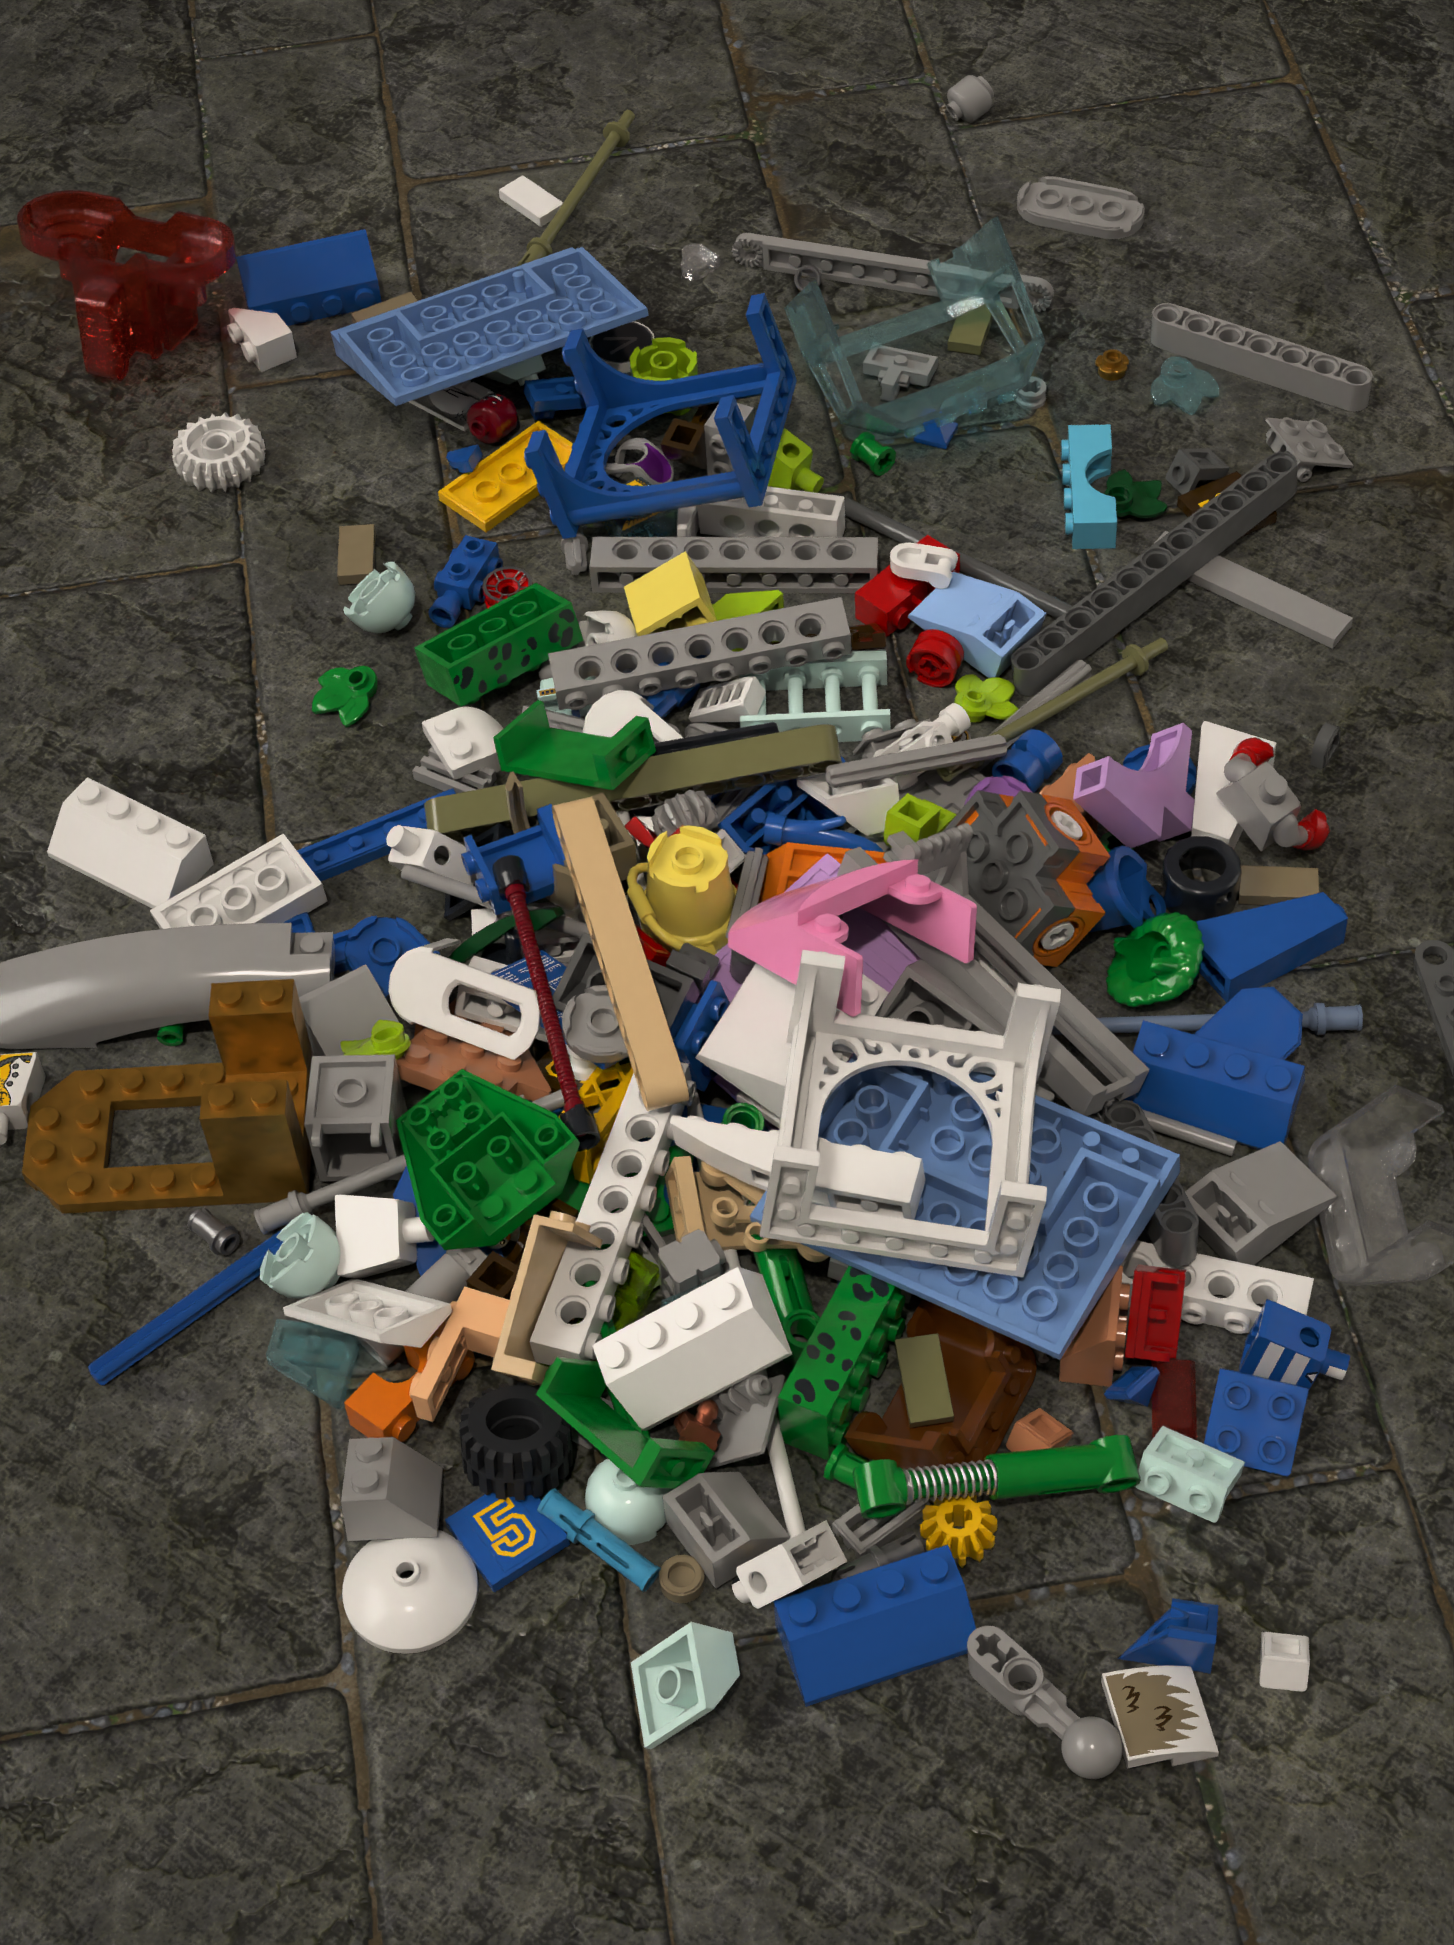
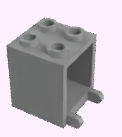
M395 1054L312 1056L304 1125L320 1181H340L404 1154L396 1119L408 1110ZM402 1173L386 1180H400Z

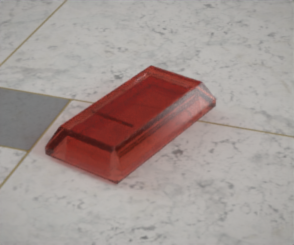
M1170 1359V1362L1151 1360V1366L1157 1367L1160 1372L1151 1396L1152 1439L1160 1428L1165 1426L1197 1440L1195 1361Z

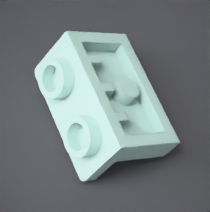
M1162 1426L1144 1450L1138 1470L1141 1481L1135 1487L1215 1523L1221 1516L1227 1496L1242 1474L1245 1462Z

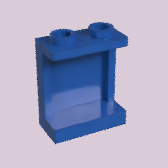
M552 804L537 809L539 825L480 847H477L472 835L464 837L466 852L461 854L463 865L469 876L476 875L478 880L474 882L482 903L489 901L495 915L512 910L506 896L503 893H499L492 870L493 864L501 857L515 855L523 860L530 885L529 892H526V904L553 894L554 876L552 865L559 864L564 866L565 856L555 828Z

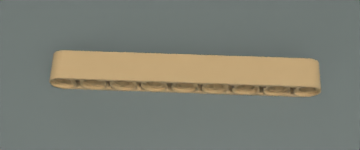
M591 796L553 805L552 814L557 835L644 1106L647 1111L689 1101L685 1075L595 802Z

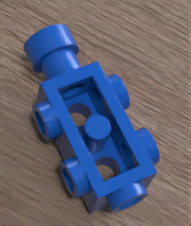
M465 535L459 546L452 550L449 561L444 569L437 573L434 580V590L437 592L438 598H436L428 613L435 624L440 627L450 628L460 616V608L471 610L476 601L481 603L485 601L482 588L483 580L493 570L503 567V561L499 558L498 543Z

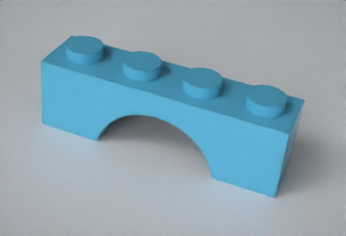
M1110 424L1068 425V440H1061V461H1068V464H1062V485H1069V488H1064L1063 493L1064 510H1070V513H1065V535L1072 534V549H1107L1116 547L1115 497L1100 493L1090 485L1095 480L1111 473L1112 440Z

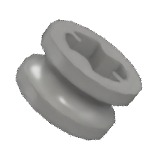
M1028 376L1021 378L1016 384L1015 400L1018 406L1028 410L1042 407L1046 401V383L1039 377Z

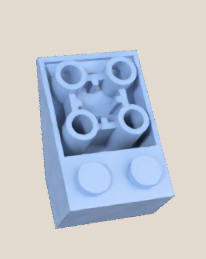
M953 571L949 586L945 589L935 588L908 615V618L924 630L937 629L955 637L963 647L964 660L986 677L991 678L999 677L1011 665L1012 654L1040 632L1046 612L1017 591Z

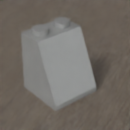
M366 964L299 997L314 1056H343L340 1045L341 1041L362 1040L371 1037L372 1028L378 1020L399 1022ZM401 1080L402 1088L411 1084Z

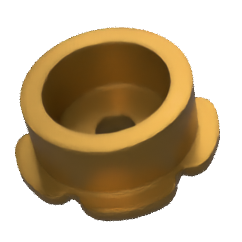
M1110 349L1105 351L1103 356L1099 355L1096 358L1095 365L1098 367V374L1101 378L1108 381H1116L1124 377L1127 365H1129V359L1120 351Z

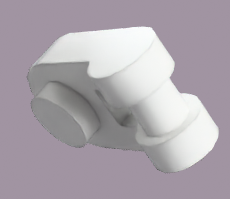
M917 543L898 544L890 552V568L895 575L907 579L926 581L938 589H945L949 586L952 578L951 571L955 569L958 561V555L951 549Z

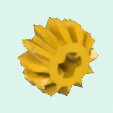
M976 1494L972 1498L969 1495L966 1498L959 1496L958 1499L952 1496L950 1500L944 1496L942 1501L936 1498L934 1505H925L923 1509L924 1521L920 1524V1536L926 1540L927 1551L948 1545L953 1558H957V1563L963 1568L966 1565L967 1557H971L980 1563L984 1557V1550H992L995 1544V1536L993 1534L997 1531V1519L991 1515V1505L988 1500L977 1502ZM955 1526H961V1527H963V1528H962V1529H956V1528H954V1527H955Z

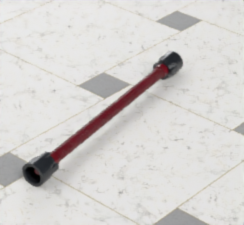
M515 855L504 856L493 864L492 870L499 893H503L510 903L533 990H536L542 1023L565 1103V1113L560 1114V1119L580 1142L577 1152L589 1150L599 1143L600 1134L593 1111H588L585 1108V1104L579 1096L569 1054L566 1049L525 900L526 892H529L530 885L524 862Z

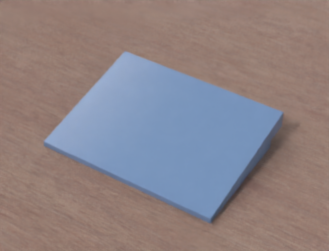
M571 247L345 326L330 333L336 355L391 403L398 406L563 347L571 330L583 328L588 338L649 315L647 307L583 247L577 249Z
M855 1053L849 1060V1063L855 1062L857 1060V1056ZM883 1066L869 1069L850 1077L834 1090L821 1113L818 1137L824 1138L831 1143L848 1146L861 1144L877 1151L888 1153L906 1152L914 1157L922 1158L925 1184L915 1220L985 1231L992 1138L988 1121L982 1109L970 1094L955 1082L940 1074L911 1066ZM972 1071L969 1074L971 1080L978 1083L993 1079V1077L981 1072ZM996 1092L986 1094L988 1098L997 1101L995 1097ZM1035 1095L1029 1184L1046 1186L1047 1197L1024 1277L800 1244L1060 1360L1179 1175L1180 1155ZM765 1191L750 1214L751 1222L761 1224L767 1191Z

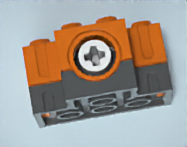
M977 790L942 831L945 832L964 823H968L972 827L973 836L966 851L969 895L1040 964L1058 967L1106 914L1101 905L1093 898V893L1087 886V883L1095 875L1094 872L1100 866H1103L1111 856L1070 799L1022 790L1015 797Z

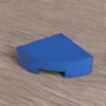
M477 444L447 453L446 458L452 469L458 468L460 473L473 472L483 454Z

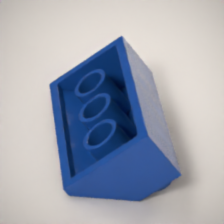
M365 229L236 257L247 310L277 313L287 326L362 310L382 302Z
M1143 1020L1133 1054L1150 1070L1140 1091L1123 1100L1133 1101L1143 1110L1236 1140L1237 1144L1261 1150L1279 1141L1285 1145L1305 1082L1304 1065Z
M948 1545L773 1601L775 1626L805 1707L967 1654L968 1638L976 1629L965 1584Z

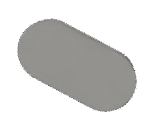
M1046 176L1039 178V181L1031 184V181L1025 183L1017 194V210L1020 216L1029 223L1103 239H1120L1136 233L1144 222L1145 208L1143 203L1140 204L1138 197L1133 193L1118 188Z

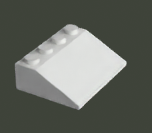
M755 963L695 1058L781 1118L791 1043H787V1036L796 985ZM862 974L861 1013L875 1016L889 992L864 974ZM833 1050L836 1057L844 1062H847L852 1055L851 1052ZM828 1067L824 1074L833 1075L837 1072Z

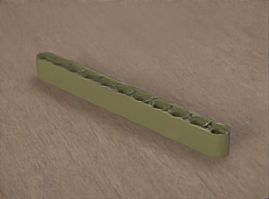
M822 724L651 756L614 790L545 778H535L520 781L523 786L530 828L539 825L538 808L549 804L553 806L579 800L602 792L615 812L628 811L665 804V799H671L677 793L680 795L684 794L688 790H694V792L704 791L708 796L824 774L829 765L842 763L836 727ZM506 784L440 796L426 801L424 809L427 829L438 831L458 843L464 842V837L472 835L474 839L498 823L513 831L507 807Z

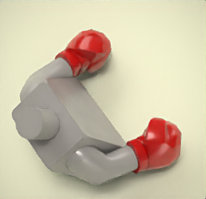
M1257 737L1241 741L1233 750L1229 762L1224 767V775L1230 783L1220 789L1216 795L1261 852L1274 842L1282 847L1292 846L1304 851H1312L1320 847L1330 833L1325 813L1314 809L1298 823L1297 816L1301 808L1300 801L1288 787L1286 779L1279 775L1268 762L1274 757L1273 747Z

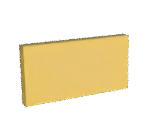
M537 421L480 461L473 472L463 473L439 490V501L487 533L539 495L537 479L533 470L527 467L524 458V451L528 446L532 432L547 431L564 471L573 443L540 421Z

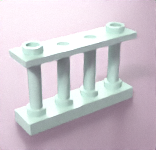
M886 649L852 650L851 654L843 655L836 660L822 659L807 662L800 667L786 666L771 669L763 674L750 673L739 676V678L756 677L765 691L788 690L789 714L766 715L765 694L758 715L740 716V728L774 722L777 724L779 732L829 724L836 727L838 742L862 741L861 737L865 733L876 728H882L883 731L891 730L890 709H878L877 686L887 685ZM862 686L863 710L841 711L840 687ZM825 688L826 712L804 713L803 689Z

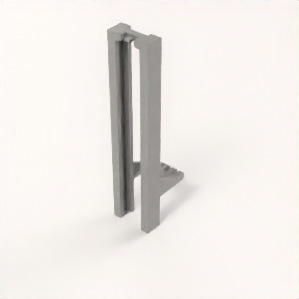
M964 823L945 832L929 836L928 839L918 840L916 843L904 831L889 835L887 843L892 848L884 853L883 859L886 862L918 859V874L927 876L931 881L977 905L974 948L1015 988H1017L1018 983L1061 989L1060 1005L1054 1026L1112 1084L1104 1086L1052 1034L1039 1077L1075 1112L1085 1116L1102 1110L1103 1105L1111 1106L1114 1097L1121 1101L1138 1093L1150 1069L969 895L966 851L973 836L972 827L968 823ZM857 847L845 852L837 876L877 865V863L861 847ZM882 920L922 960L953 981L1006 1029L1014 997L975 959L969 963H963Z

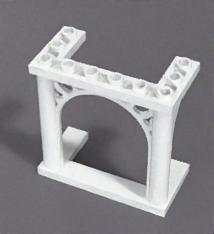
M802 950L787 1036V1043H791L778 1142L774 1149L759 1237L1024 1277L1047 1197L1046 1186L1029 1184L1036 1081L1039 1079L1060 1005L1061 989L1018 983L1004 1036L989 1034L984 1031H969L938 1024L930 1025L904 1021L899 1018H885L862 1013L852 1017L843 1011L836 1010L845 956L822 951ZM833 1050L855 1053L857 1060L852 1063L844 1062L836 1057ZM883 1066H911L940 1074L955 1082L970 1094L982 1109L988 1121L992 1138L985 1231L811 1204L820 1160V1152L816 1150L821 1113L834 1090L850 1077L869 1069ZM828 1067L837 1072L833 1075L824 1074ZM974 1071L994 1074L995 1077L990 1081L978 1083L971 1080L969 1074ZM996 1092L995 1097L997 1101L988 1098L986 1094Z

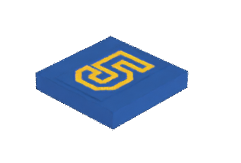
M495 1493L485 1494L445 1519L447 1528L466 1550L476 1569L493 1592L501 1589L570 1545L564 1530L546 1516L537 1512L541 1502L539 1497L534 1498L533 1495L525 1496V1500L515 1501V1497H507L506 1500L496 1498Z

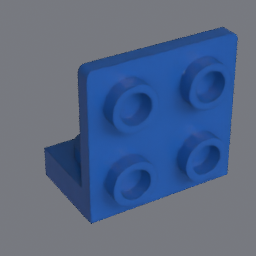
M714 980L710 981L699 1003H693L673 1040L680 1062L689 1064L691 1080L696 1082V1089L701 1091L706 1090L711 1078H714L717 1073L695 1057L730 1004L721 983Z
M1220 1368L1204 1444L1244 1461L1245 1467L1289 1476L1292 1470L1310 1388Z

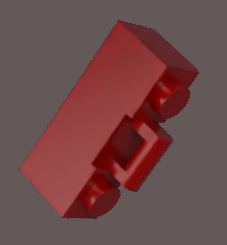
M926 535L917 543L948 548L929 535ZM956 552L958 561L953 571L960 573V554ZM889 565L855 592V618L864 624L876 623L885 632V636L888 637L897 628L903 629L909 624L910 619L908 615L935 587L926 581L899 577L892 572Z

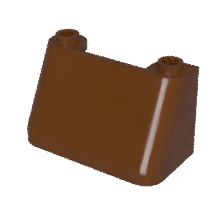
M921 1300L907 1324V1337L938 1333L954 1420L910 1428L901 1383L882 1418L875 1412L863 1411L859 1413L850 1424L845 1438L858 1455L870 1460H894L897 1462V1466H900L902 1469L910 1467L915 1469L918 1466L920 1468L924 1466L930 1468L932 1465L938 1467L940 1464L946 1466L948 1463L953 1465L956 1462L959 1464L962 1462L969 1463L970 1461L976 1463L978 1460L984 1462L987 1455L996 1453L1034 1381L1037 1368L1034 1352L1028 1345L932 1302Z

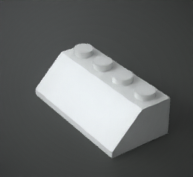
M86 778L63 802L47 850L50 858L152 909L195 885L214 865L205 834L90 778Z
M741 1267L732 1269L592 1345L606 1386L643 1431L663 1423L793 1355L763 1275Z

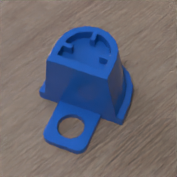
M1119 846L1109 852L1111 857L1094 872L1095 875L1087 883V886L1093 893V898L1106 912L1089 933L1129 924L1135 928L1143 924V917L1147 920L1150 917H1156L1160 913H1166V904L1163 897L1146 880V862L1128 846ZM1149 897L1155 905L1156 916L1150 908Z

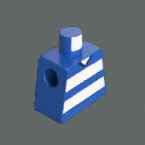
M1266 1299L1245 1340L1238 1372L1311 1388L1319 1373L1343 1380L1349 1365L1350 1355L1328 1348L1331 1328L1328 1324Z

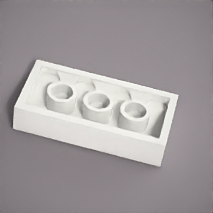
M282 834L151 909L150 912L160 929L219 924L283 923L296 915L310 912L326 903L327 897L321 881L287 837Z

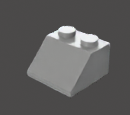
M394 1437L349 1439L341 1497L347 1541L438 1537L444 1475L443 1468Z

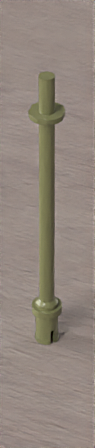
M625 110L617 122H608L604 127L603 136L605 141L541 237L532 238L526 247L527 252L518 262L517 266L553 253L550 245L615 147H624L630 140L628 128L635 119V114L631 110Z
M1160 637L1142 648L1135 644L1126 646L1122 651V660L991 735L999 734L1005 737L1006 742H1009L1026 730L1035 727L1128 672L1136 676L1143 675L1149 669L1148 661L1168 650L1166 640ZM985 760L938 768L936 771L944 781L948 782L969 768H979L984 764Z

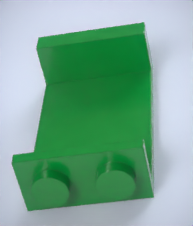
M540 700L534 702L493 737L501 771H513L517 774L614 790L656 752L649 718L635 716L614 736L605 737L550 728L544 702Z
M556 1357L554 1363L547 1369L544 1380L536 1395L640 1487L675 1489L697 1474L704 1473L715 1452L703 1442L649 1438L648 1440L600 1398L606 1388V1383L598 1362Z

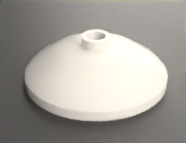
M438 1530V1537L383 1539L368 1542L355 1555L346 1571L342 1598L350 1624L357 1634L369 1644L393 1653H418L445 1643L463 1628L474 1611L478 1598L479 1582L475 1564L460 1542L446 1532ZM411 1570L414 1572L409 1578L399 1577L404 1571Z

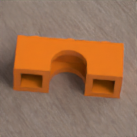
M445 1321L421 1348L404 1346L408 1364L417 1370L410 1379L393 1383L382 1379L373 1372L344 1402L351 1426L368 1438L394 1437L401 1442L409 1438L415 1429L416 1423L421 1419L417 1417L413 1400L409 1396L410 1386L414 1376L418 1372H423L428 1361L427 1354L431 1341L435 1336L440 1337L445 1327ZM467 1351L451 1386L457 1380L464 1379L471 1371L475 1362L473 1351Z

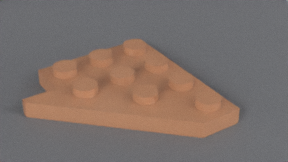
M457 998L448 1005L452 1015H455ZM455 1015L457 1017L463 1018L465 1020L471 1021L473 1023L479 1024L481 1026L487 1027L489 1029L495 1030L508 1036H511L514 1033L508 1030H504V1027L484 1022L481 1023L475 1020ZM424 1027L410 1041L411 1045L405 1051V1054L396 1060L401 1080L434 1091L455 1073L463 1069L517 1096L524 1094L525 1098L530 1101L542 1098L552 1092L529 1050H526L518 1058L512 1060Z

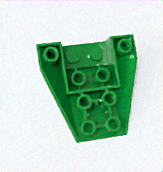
M463 1069L459 1070L396 1119L420 1220L443 1250L495 1246L563 1192L580 1145L575 1135L555 1113Z

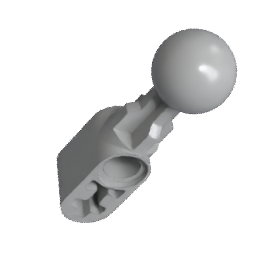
M982 1626L970 1634L967 1641V1651L971 1676L1010 1712L1026 1716L1037 1727H1048L1062 1740V1756L1072 1772L1086 1779H1100L1111 1774L1117 1768L1122 1758L1123 1745L1120 1734L1110 1722L1094 1716L1078 1717L1067 1707L1066 1696L1044 1677L1041 1665L1001 1629L995 1626ZM1020 1681H1026L1033 1685L1028 1690H1018L1012 1686Z

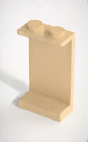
M691 1156L674 1157L665 1175L676 1241L680 1243L683 1236L700 1229L705 1232L710 1241L716 1239L722 1250L747 1249L743 1243L746 1227L750 1223H733L730 1226L722 1227L716 1225L710 1217L713 1202L717 1198L729 1197L737 1205H744L742 1194L729 1184L715 1187L705 1183L700 1177L699 1172H693ZM725 1209L718 1210L722 1214H730V1212Z
M551 1211L549 1218L534 1214L491 1370L522 1383L541 1386L548 1367L535 1362L529 1341L568 1241L601 1248L603 1240L589 1232L590 1225L576 1221L574 1216L557 1211Z

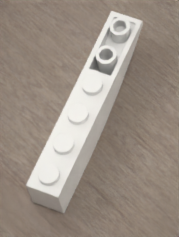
M672 1115L670 1125L677 1146L710 1166L749 1185L767 1191L779 1130L766 1132L749 1129L739 1123H729L726 1125L708 1122L698 1116H688L685 1118ZM818 1137L816 1151L820 1152V1160L811 1204L915 1220L925 1184L922 1158L914 1157L906 1152L888 1153L877 1151L861 1144L848 1146L831 1143L824 1138Z

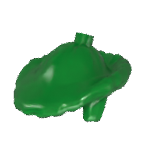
M1178 912L1170 914L1160 913L1156 917H1150L1145 920L1141 926L1135 927L1134 931L1127 937L1114 938L1113 946L1116 952L1107 969L1108 976L1106 978L1108 994L1117 1003L1138 1007L1151 1005L1155 1002L1169 1001L1190 989L1199 973V967L1203 959L1202 951L1204 949L1203 935L1198 929L1196 921Z

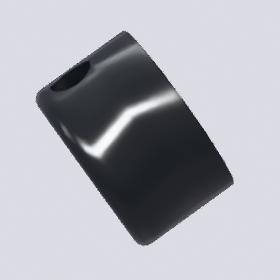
M1192 836L1178 841L1168 849L1162 865L1160 891L1165 901L1166 909L1170 913L1178 912L1181 915H1187L1196 922L1230 914L1234 910L1239 898L1242 874L1241 860L1232 847L1216 838ZM1188 869H1207L1221 876L1209 882H1199L1188 878L1182 871ZM1227 894L1221 903H1216L1221 896Z

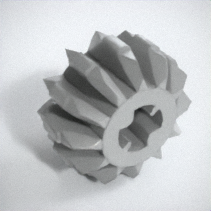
M688 790L681 795L677 793L675 797L665 799V804L658 806L651 818L657 837L666 831L669 837L682 825L704 827L715 832L720 822L717 815L718 811L711 799L704 791L694 792V790Z

